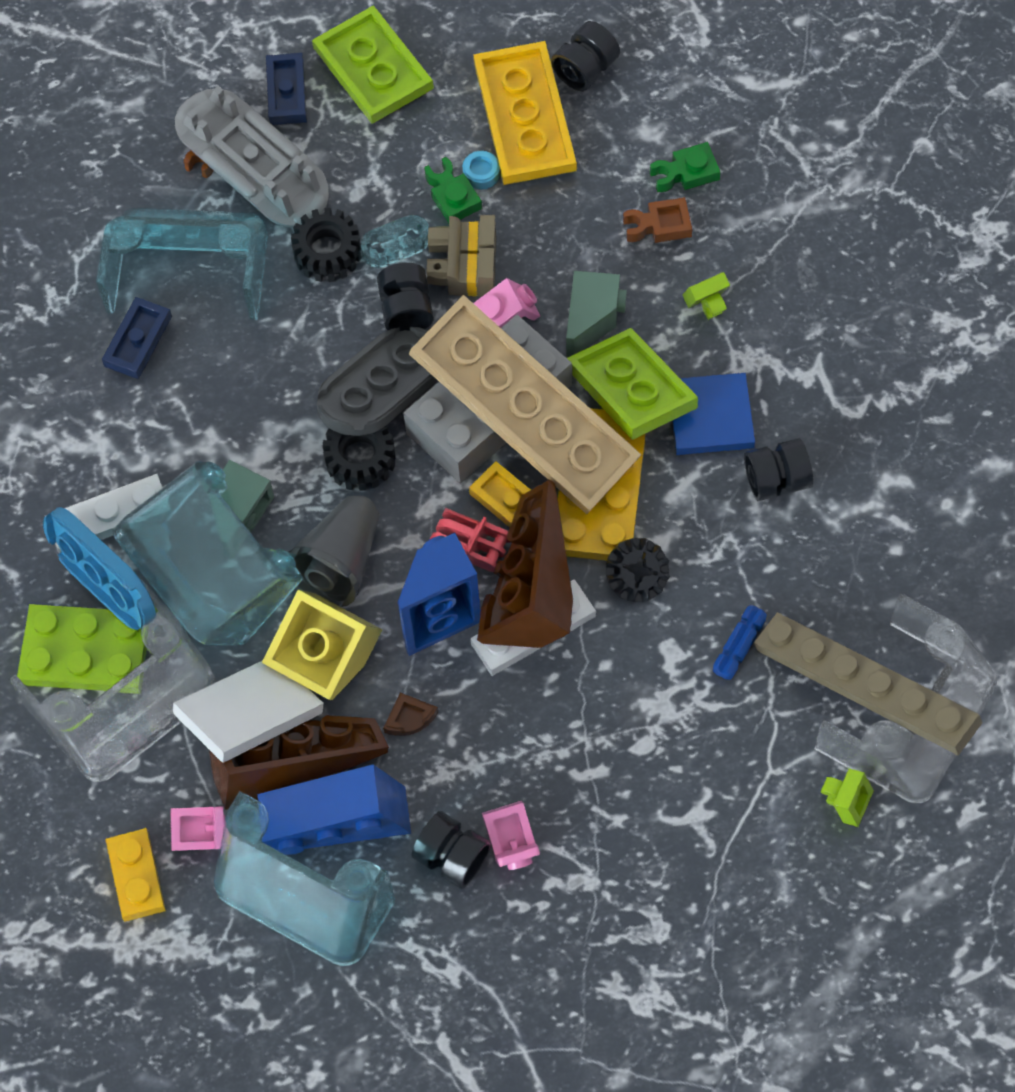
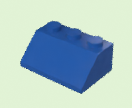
M455 533L446 537H434L428 540L421 549L417 550L400 594L398 608L405 649L409 656L466 630L480 621L481 608L477 572Z

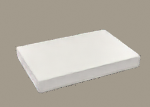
M260 661L174 702L173 714L224 763L322 714L324 703L305 686Z

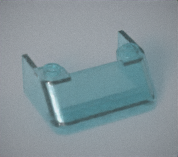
M131 208L124 211L106 225L103 234L96 283L106 312H115L123 254L132 252L137 248L223 252L231 258L246 259L243 292L250 319L258 320L268 239L265 221L259 215L248 212Z

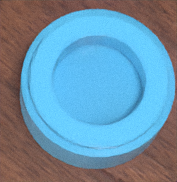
M475 151L469 154L463 161V173L473 188L480 190L488 189L499 180L500 166L494 154L487 151Z

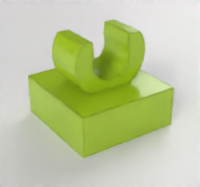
M722 272L689 287L682 296L688 308L701 303L702 309L709 320L722 314L727 309L720 294L730 284L725 273Z
M849 768L843 781L827 777L821 793L828 795L826 802L835 807L843 823L859 827L874 790L864 772Z

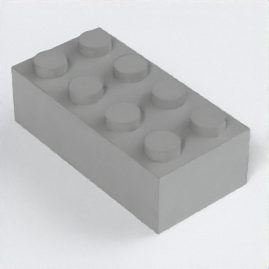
M515 315L501 328L567 388L572 386V363L519 315ZM440 382L403 412L406 434L460 484L507 443Z

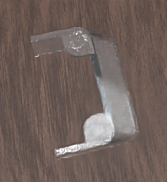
M141 578L140 580L147 589L156 611V615L144 624L141 631L142 641L152 656L96 700L86 706L75 693L59 691L39 703L16 674L9 679L23 705L83 776L94 782L106 781L113 777L180 724L181 721L173 714L174 702L217 682L213 670L181 623Z
M900 593L890 625L924 643L927 652L933 658L945 664L943 671L931 690L981 715L997 685L995 669L959 624ZM823 720L819 726L814 747L815 750L845 767L864 772L868 780L911 803H923L934 795L957 756L897 723L887 720L872 724L861 740Z

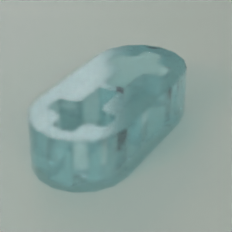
M409 215L370 230L361 239L360 245L363 260L371 267L382 268L422 252L428 247L429 226L427 221L418 215ZM413 230L415 234H419V237L413 239L412 236L407 235V231ZM379 244L381 248H384V252L378 253L376 249H372V246Z

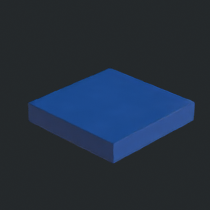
M746 373L680 378L697 395L698 408L672 421L676 455L755 448Z

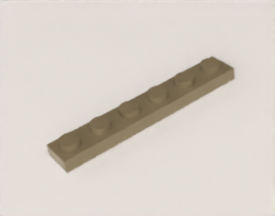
M778 612L754 641L758 652L958 756L982 724L978 713Z

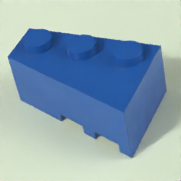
M374 764L258 794L262 842L283 855L297 854L308 848L411 834L406 787Z

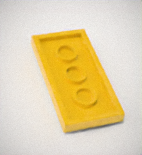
M542 41L473 54L474 66L500 166L503 185L577 171V162L546 42Z
M590 408L641 454L638 460L588 514L584 513L560 490L558 492V506L566 556L607 561L611 551L619 543L634 538L646 434L632 440L605 410Z

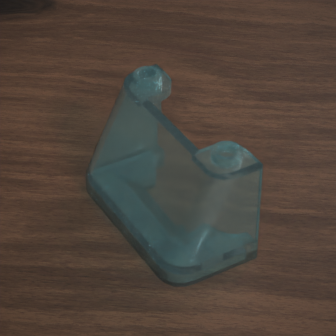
M199 461L127 514L114 528L113 535L184 629L195 640L209 646L245 645L304 577L296 569V562L288 552L280 548L277 550L262 548L221 495L227 489L224 471L213 462Z
M239 791L225 816L216 864L214 887L219 898L229 906L334 964L349 966L358 962L395 903L389 872L370 861L354 859L345 863L332 881L263 843L262 838L269 826L268 812L265 806L258 800Z

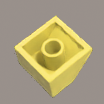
M297 590L262 663L326 699L333 700L365 666L383 629L316 593Z

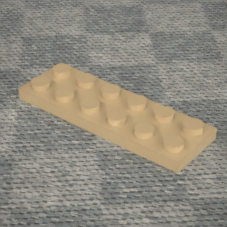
M462 295L410 349L409 355L544 477L554 482L555 486L586 514L594 508L641 456L633 446L465 295Z

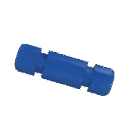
M749 605L741 616V621L737 623L724 645L723 652L719 654L713 664V672L725 680L733 678L739 668V663H742L757 637V632L761 630L766 621L767 614L765 611L754 605Z

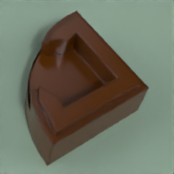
M400 692L383 727L384 733L394 736H406L417 733L426 728L438 714V707Z

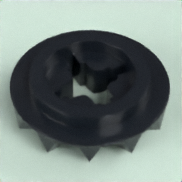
M646 538L627 539L619 543L611 551L607 559L606 577L608 584L615 594L630 602L649 601L663 592V588L670 578L668 565L670 560L665 556L661 546ZM642 555L643 567L652 571L653 575L641 576L639 582L636 583L634 573L629 572V569L623 568V565L637 564Z

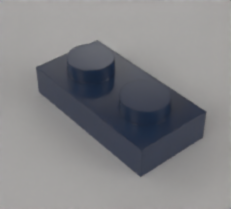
M303 53L266 55L268 117L270 124L307 123Z
M135 297L102 358L104 367L139 379L172 318L170 309Z

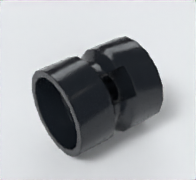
M587 21L572 35L571 44L564 43L552 56L551 64L555 73L565 84L576 91L583 92L599 78L601 71L606 70L619 57L620 47L615 37L604 26L594 21Z
M398 263L388 266L379 272L377 283L380 299L383 302L382 312L385 328L390 330L400 327V331H410V327L428 328L433 323L434 317L430 297L427 295L429 289L425 269L415 263Z
M800 438L778 443L775 451L766 446L744 453L748 482L757 502L780 496L782 489L793 493L813 487V472L809 455Z
M438 811L421 831L411 855L412 858L431 870L440 867L442 877L462 889L472 881L480 870L489 853L491 842L473 830L462 832L459 821L443 811Z

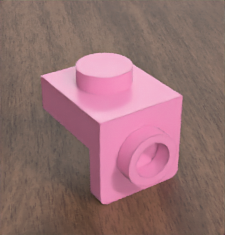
M508 278L473 303L500 328L515 315H519L521 318L525 316L533 321L540 317L535 306L537 298L533 291L526 284L520 285Z
M522 801L481 813L495 861L500 867L507 865L508 870L519 869L533 863L531 857L540 855Z
M223 806L170 808L171 851L224 849V840H232L231 815H224Z

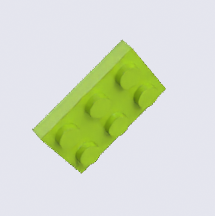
M374 5L312 40L313 49L371 124L434 89L432 78Z
M632 328L567 358L572 363V376L632 440L698 408L697 395Z
M29 604L17 681L19 685L140 693L150 625L142 630L141 628L138 630L131 629L121 622L109 609Z

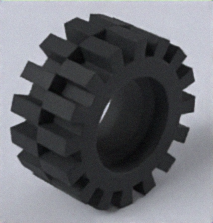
M324 208L323 215H319L318 209L312 210L313 218L311 219L306 214L301 217L302 225L296 223L293 227L294 234L291 233L292 250L298 269H303L304 275L308 278L314 273L315 281L322 282L323 276H328V282H334V275L338 273L341 279L347 277L346 268L353 272L357 268L356 261L360 262L361 259L360 251L362 249L357 224L354 225L353 219L349 215L344 218V212L338 209L335 215H332L331 208ZM322 237H335L341 242L340 247L336 251L327 254L317 253L312 249L313 243Z
M387 426L374 433L360 436L341 434L330 428L327 430V440H323L322 445L327 471L330 477L334 476L335 483L341 486L345 482L346 489L352 491L354 484H358L360 491H366V483L371 482L372 487L375 488L379 486L378 479L380 477L384 481L389 478L388 469L393 471L395 466L394 459L396 457L393 437L389 433ZM356 442H367L374 448L372 458L363 463L349 462L345 458L344 452L349 445Z

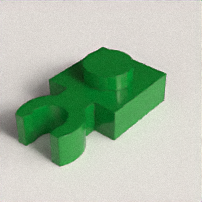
M708 142L674 151L672 153L673 162L657 160L650 164L651 176L658 174L667 176L656 180L657 192L669 191L677 182H681L684 190L720 180L721 172Z
M447 157L442 158L443 173H434L429 165L424 167L426 181L434 187L431 189V196L448 224L449 216L457 217L461 220L482 209V200L463 173L454 178L453 165Z

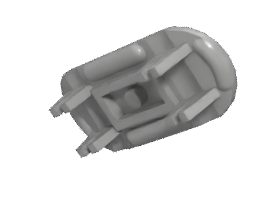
M218 85L215 89H206L195 93L179 107L175 116V130L180 141L270 221L283 227L293 228L296 223L302 225L301 217L306 214L309 219L313 218L312 210L318 209L319 215L324 212L329 199L328 183L323 171L296 145L233 92L223 90Z

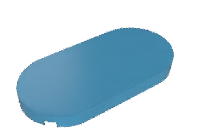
M58 507L44 517L43 529L49 544L54 545L57 543L62 551L57 554L60 562L103 605L131 629L138 630L141 628L142 630L155 622L156 611L147 589L135 572L67 509Z

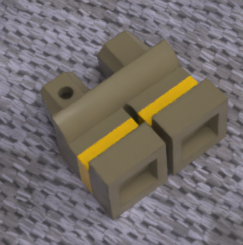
M480 215V221L461 222L459 218L449 216V226L428 227L429 252L448 253V259H427V284L448 286L449 295L482 297L495 287V215Z

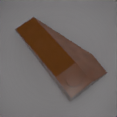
M551 480L521 495L507 534V539L512 542L504 561L497 562L494 574L499 576L493 595H485L481 607L477 641L482 644L542 648L570 633L573 595L555 483Z
M326 715L321 721L308 720L224 763L210 750L209 754L213 780L223 806L227 810L259 804L258 794L340 773L388 753L389 747L375 718Z

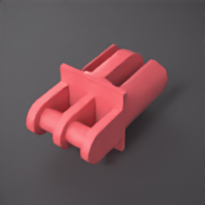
M445 508L442 515L444 519L439 520L435 528L437 532L432 533L430 539L437 536L446 537L455 533L471 563L487 571L494 572L498 558L504 557L506 553L504 549L505 544L510 543L507 539L508 531L488 523L486 517H483L480 522ZM488 535L495 538V540L491 542L486 537ZM479 551L487 552L486 557L478 554Z

